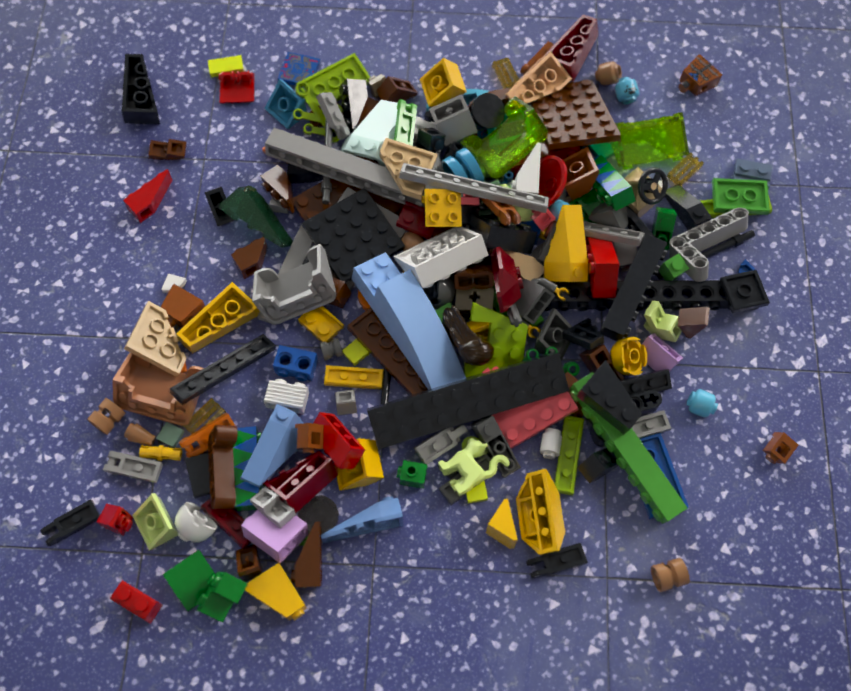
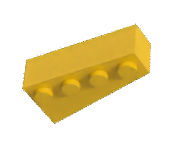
M231 282L176 335L179 342L193 354L259 315L260 311L252 302V299Z

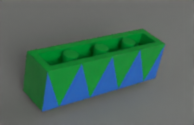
M602 155L593 158L600 173L592 189L597 190L600 198L604 197L608 206L611 205L615 211L635 202L636 199L632 186Z
M256 426L237 428V441L233 447L235 508L238 512L257 510L250 502V499L261 491L262 487L254 486L240 478L262 432L259 433Z

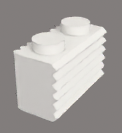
M282 379L269 380L264 404L267 408L275 409L276 405L279 404L298 414H304L309 396L308 387L299 382H295L293 385L288 384Z

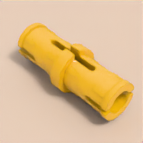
M141 445L139 457L157 459L158 461H181L182 448L164 447V445H159V447Z

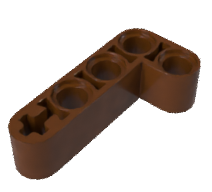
M215 425L209 434L208 458L212 509H234L233 447L237 441V426Z

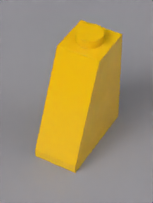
M277 563L249 581L245 588L248 594L288 620L292 618L293 620L299 619L305 614L304 610L307 609L280 563Z

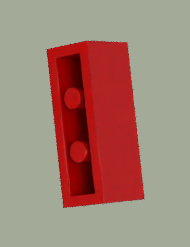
M319 412L313 424L324 425V453L330 456L337 468L342 470L354 469L364 454L365 449L334 414Z

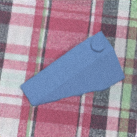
M279 404L276 405L240 478L241 480L260 487L291 455L299 450L297 448L298 429L295 428V424H303L296 412Z
M392 496L383 498L382 501L373 504L321 535L322 542L328 543L402 527L403 515L399 499Z

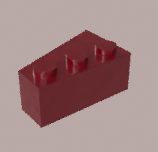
M320 451L296 463L297 466L285 471L284 469L280 471V475L269 481L267 479L263 486L278 494L280 501L293 508L295 513H297L338 476L332 460Z

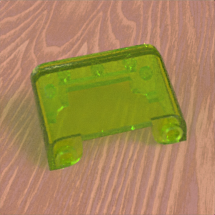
M516 96L505 106V113L508 119L481 141L478 136L472 134L460 142L464 148L471 152L479 165L493 178L503 176L534 149L537 142L542 143L546 139V135H548L547 128L534 108Z
M683 112L674 113L673 116H662L656 119L632 123H615L621 134V140L610 142L618 167H622L623 170L633 169V165L672 159L673 162L684 160V156L689 155Z

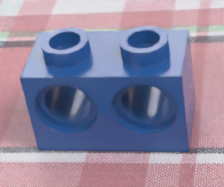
M279 345L273 363L274 371L281 377L291 376L303 382L306 380L312 381L318 363L317 353ZM283 361H290L288 365H282ZM304 364L309 365L307 369H300Z

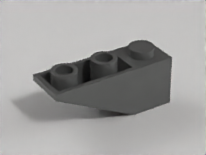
M486 416L470 423L476 437L483 444H488L485 449L488 451L487 454L491 459L496 455H504L509 459L510 465L508 467L501 462L497 464L503 478L521 468L494 416Z

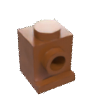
M313 423L295 424V428L298 429L297 448L302 449V453H314V450L323 449L324 425Z
M774 432L772 434L773 437L763 449L767 454L765 458L773 464H785L799 445L786 433Z

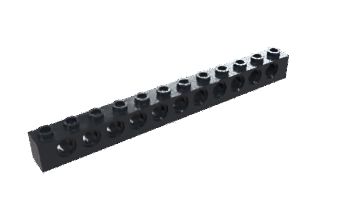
M675 280L653 281L650 290H645L643 294L649 295L651 298L646 297L642 307L638 305L636 311L647 309L652 300L659 301L663 309H672L674 311L697 307H709L712 311L719 309L730 310L727 299L720 296V294L724 296L725 294L719 280H705L702 282ZM551 281L559 289L566 288L569 294L561 292L560 296L566 300L562 301L559 297L552 299L544 311H549L552 308L559 309L560 311H568L570 309L605 311L611 308L615 298H590L588 296L592 295L590 281ZM617 281L616 296L623 281ZM570 295H574L577 298L573 299L570 297Z

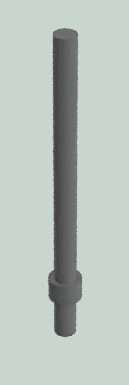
M326 120L325 146L332 148V128L329 127ZM323 176L321 192L322 203L325 205L330 202L332 183L329 177Z

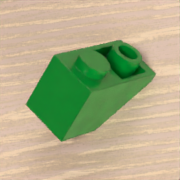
M656 207L652 234L656 238L667 242L665 250H669V241L672 238L677 214L674 209Z

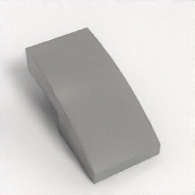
M266 487L250 499V502L265 517L280 528L296 515L293 508L280 501L279 495Z

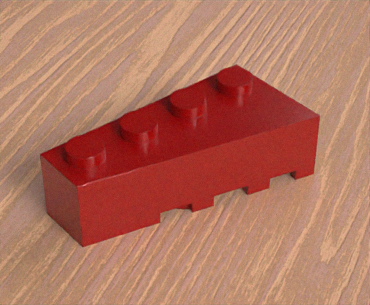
M585 236L592 297L616 298L619 261L612 241Z

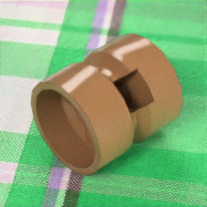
M105 398L98 406L99 410L94 411L87 420L102 433L108 435L115 427L114 422H119L126 413L114 402Z
M680 557L669 560L667 565L662 562L651 566L652 579L659 592L671 590L673 585L681 587L690 583L687 567Z

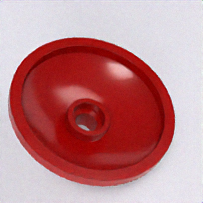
M554 155L546 156L540 160L538 195L549 198V207L559 199L567 182L566 164L561 158Z

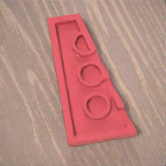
M565 392L491 416H494L507 443L512 449L579 409L569 392Z

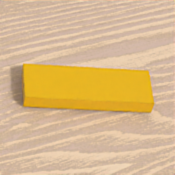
M326 365L324 386L382 390L384 369Z

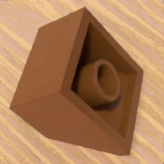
M588 147L563 159L567 167L565 188L572 201L589 193L600 173Z

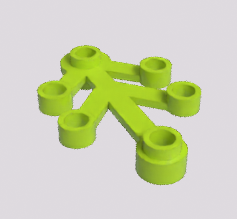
M301 81L296 85L295 93L305 99L313 113L305 112L298 108L294 110L293 118L295 120L306 119L320 122L324 128L314 127L311 123H307L303 127V132L306 135L313 133L325 136L326 118L324 113L309 94L310 86L308 83ZM303 88L305 93H301L299 89ZM324 90L322 93H328L330 91ZM300 112L301 117H297L295 113ZM309 126L312 131H306L305 127ZM337 134L335 137H332V143L339 141Z

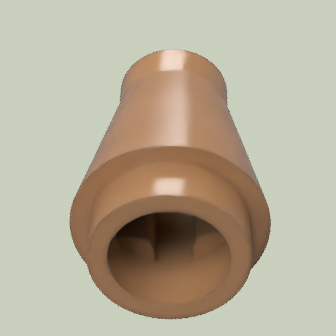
M130 423L124 434L128 441L152 446L156 440L155 435L138 423Z

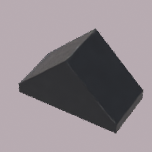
M222 186L204 192L217 226L235 221Z

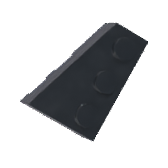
M472 215L468 229L481 234L488 249L501 247L504 251L527 254L532 253L537 232L533 231L530 225H514L511 222L509 225L504 226L498 220Z
M606 360L576 395L623 435L632 428L642 415Z

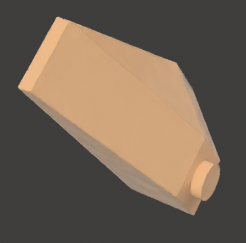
M550 51L540 58L505 95L518 108L561 90L572 78Z

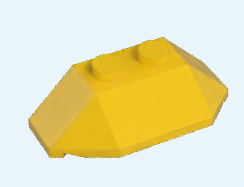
M547 469L527 473L525 481L516 497L521 539L539 555L560 551L565 535V527L559 491Z

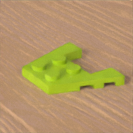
M472 302L470 320L474 322H490L487 341L494 347V355L487 364L481 366H472L464 362L463 372L465 377L482 374L487 368L492 370L496 366L502 368L521 362L524 357L528 325L522 322L518 327L511 325L508 316Z

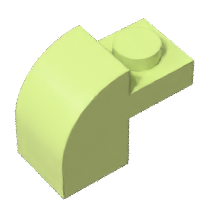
M652 300L645 311L644 317L646 322L643 326L651 334L655 333L663 340L676 342L682 332L678 327L679 316L665 314L660 302Z

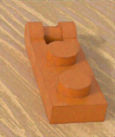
M227 412L179 441L181 448L186 450L188 458L198 456L208 450L209 434L215 425L235 426ZM195 441L199 444L196 448L192 446V443Z

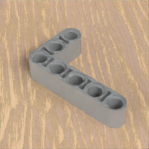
M745 208L733 209L671 238L669 241L670 258L679 253L690 268L685 273L694 281H705L708 278L709 261L700 252L747 230L748 210Z

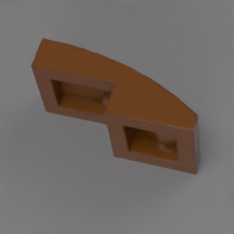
M169 139L168 142L151 140L148 159L185 158L187 141Z

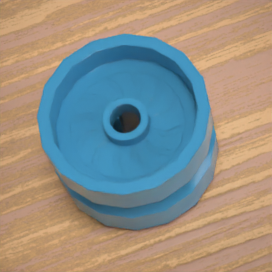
M467 148L457 151L455 158L448 156L441 161L445 173L484 182V176L479 164Z

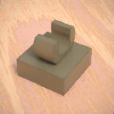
M383 74L377 77L373 75L368 79L371 94L376 99L380 97L376 90L386 79Z

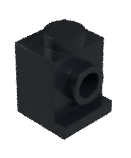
M419 128L416 146H424L427 151H439L444 148L446 135L435 128Z

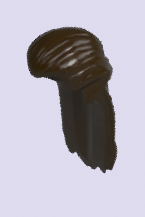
M454 305L451 308H445L442 325L451 343L459 351L465 363L472 366L487 364L494 355V347L489 341L484 340L482 335H477L468 327Z

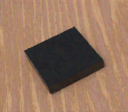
M757 270L724 276L719 279L732 313L768 306L770 303Z

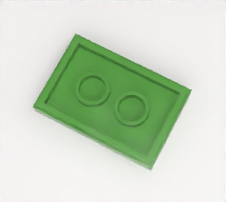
M713 178L714 212L727 213L736 208H745L749 214L768 215L770 213L767 181Z

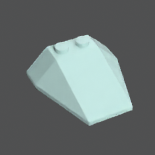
M381 100L350 136L346 138L340 151L354 156L377 160L381 166H385L379 154L385 138L394 140L397 103Z

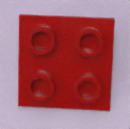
M232 71V74L230 72L218 74L220 81V104L254 102L255 74L253 72L237 71V74Z

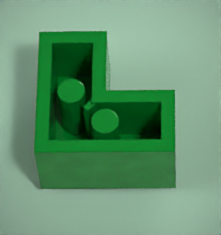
M217 571L216 574L210 576L207 582L209 587L205 594L202 593L196 605H198L197 611L223 623L232 604H238L248 583L226 572Z

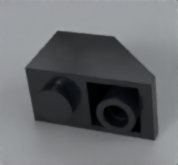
M605 448L591 454L577 468L590 484L619 465L616 462L617 458L614 453Z

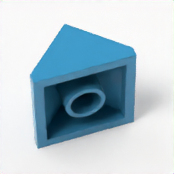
M279 79L264 109L287 129H290L300 121L293 118L294 110L299 108L307 112L304 98L298 96L282 79ZM300 112L295 113L297 117H301Z

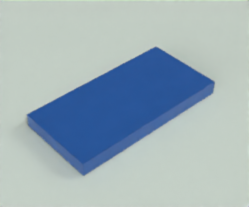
M661 433L640 438L688 509V503ZM643 502L649 520L653 519V510L649 504Z

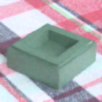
M166 422L156 439L167 446L176 448L185 431Z

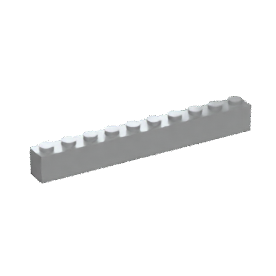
M273 128L265 142V155L360 189L365 188L368 192L402 204L408 201L423 208L425 206V203H422L421 200L402 194L386 166L375 164L369 160L361 159L352 154L344 153L335 148H330L277 128ZM430 185L425 187V189H442Z

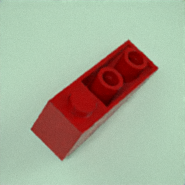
M166 169L157 174L155 178L143 184L141 188L129 194L123 200L127 209L140 223L153 215L159 207L173 181L169 170Z

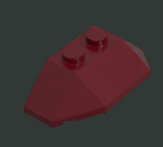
M495 247L493 252L490 253L499 309L500 313H503L521 298L520 289H524L520 268L519 266L515 267L514 259L501 247Z

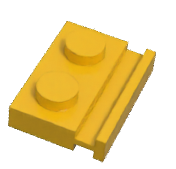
M324 306L304 313L298 318V322L320 342H330L341 329L345 328L344 324Z

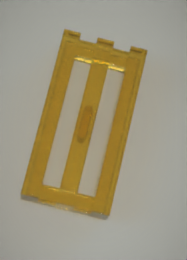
M509 58L492 62V67L503 89L512 88L519 78ZM503 63L506 64V66H507V68H508V70H509V72H510V74H511V76H512L514 82H512V80H511V78H510V76H509V73H508V71H507V69L505 68V66H504Z
M690 152L668 173L667 177L682 187L704 165V162H699V158H694ZM690 160L691 162H690L688 165H686V166L674 177L673 175L676 174V173ZM695 164L696 166L679 181L678 179Z
M211 398L192 416L189 424L183 425V427L193 434L216 410L218 412L204 426L226 413V411Z

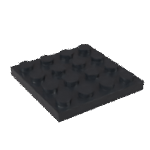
M365 188L302 223L303 228L315 246L321 244L325 249L329 266L339 280L345 282L351 280L354 267L385 252L391 257L405 247Z

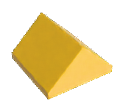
M504 499L488 523L486 534L509 549H513L518 539L509 501Z

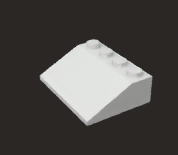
M453 227L395 255L394 259L405 272L411 270L422 288H429L434 285V282L445 280L450 277V274L463 271L467 268L466 266L472 263L481 262L484 257L488 256V252L481 234L463 227Z

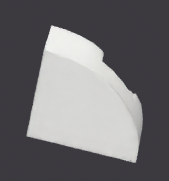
M168 274L161 290L163 293H168L173 284L182 288L187 280L180 276Z

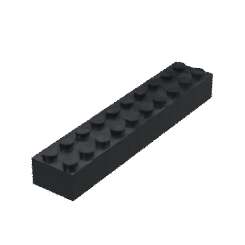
M551 352L367 408L378 449H382L570 390L560 355L557 352Z

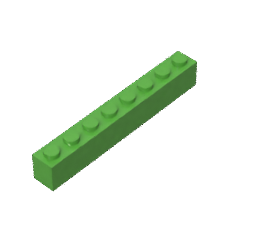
M592 372L571 386L570 395L575 402L581 405L584 416L592 421L595 432L603 437L606 448L614 453L619 467L625 469L629 475L630 483L638 488L643 502L649 504L653 510L654 518L664 524L686 510L687 506L632 428L623 435L576 396L593 376L594 373Z

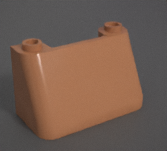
M129 353L113 378V401L123 410L186 426L192 418L199 396L181 405L170 394V388L204 368L191 366L187 374L180 373L176 377Z

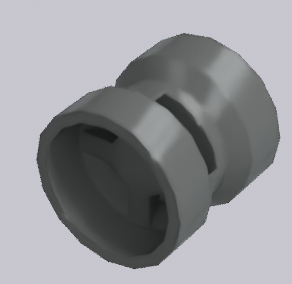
M338 338L332 339L331 343L325 341L320 343L324 361L330 360L334 355L336 357L343 356Z

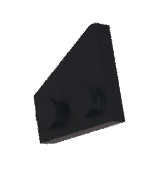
M589 318L562 332L563 339L588 350L595 349L604 343V335L598 331L596 325L592 326L591 319Z

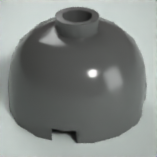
M451 276L445 280L434 282V285L429 288H424V292L434 309H439L445 304L453 302L456 296V288Z

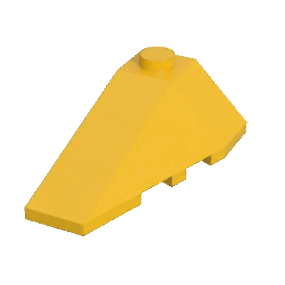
M562 205L555 226L556 231L553 239H551L548 255L544 260V278L556 282H588V258L582 205Z

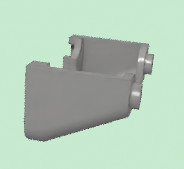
M321 244L313 246L307 251V258L310 262L278 275L271 268H262L254 272L252 302L268 322L280 324L335 300L336 289L326 251Z

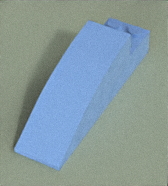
M386 252L354 267L352 281L427 389L466 379L452 343L436 311L411 270L401 274Z

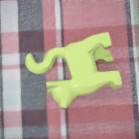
M470 438L465 449L457 452L447 462L439 461L438 465L444 476L456 471L460 473L462 477L458 480H451L450 485L454 492L457 491V494L461 496L485 479L493 477L497 472V464L499 462L508 467L510 465L509 459L504 455L493 456L489 462V470L484 471L474 458L487 454L488 451L485 448L488 444H483L481 441Z

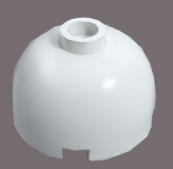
M186 502L179 509L175 518V526L179 532L178 536L183 541L202 542L215 532L217 524L207 514L204 515L199 511L201 507L191 502Z

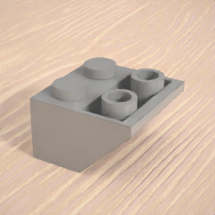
M462 94L429 109L438 131L446 135L445 147L454 141L459 142L478 133Z

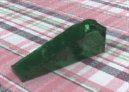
M253 186L238 187L220 203L219 208L236 221L238 219L248 223L247 227L249 229L263 232V237L281 248L292 245L293 240L264 197Z

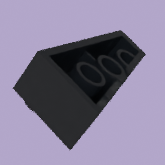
M125 54L122 96L124 124H160L143 54Z

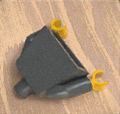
M534 278L531 281L523 279L524 289H520L521 298L515 302L522 322L528 325V335L531 338H536L532 333L534 329L539 333L541 329L530 325V323L534 325L555 297L553 293H557L562 301L566 299L560 296L561 292L569 294L566 288L559 289L556 284L545 278Z

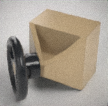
M637 167L624 178L632 186L636 199L635 202L627 206H630L639 218L659 203L667 193L668 179L660 168L653 167L643 172ZM655 173L653 178H650L648 175ZM660 177L662 179V187L658 185Z

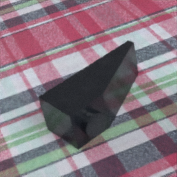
M679 184L667 189L665 198L687 230L710 220L711 215L702 202Z

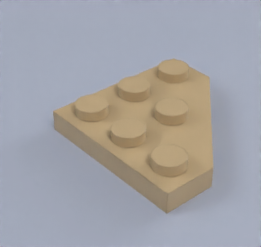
M385 138L379 156L402 194L421 200L426 184L400 179L403 163L433 170L438 154Z
M148 301L124 349L176 377L180 374L186 361V356L184 352H181L178 345L179 340L174 328H171L168 322L166 310Z

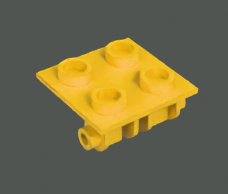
M424 189V196L421 197V202L425 203V227H462L461 193L447 189Z

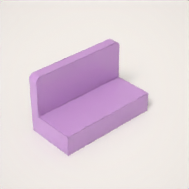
M655 333L648 336L641 344L646 347L647 364L655 371L669 369L670 372L683 359L680 354Z

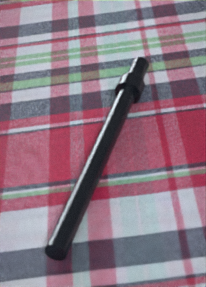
M750 230L742 235L737 234L731 237L730 240L702 252V254L708 258L730 247H737L743 244L744 241L755 237V233L753 230ZM660 272L657 273L658 279L663 278Z

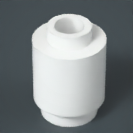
M547 428L542 434L540 453L544 458L555 459V457L560 455L562 442L560 430Z

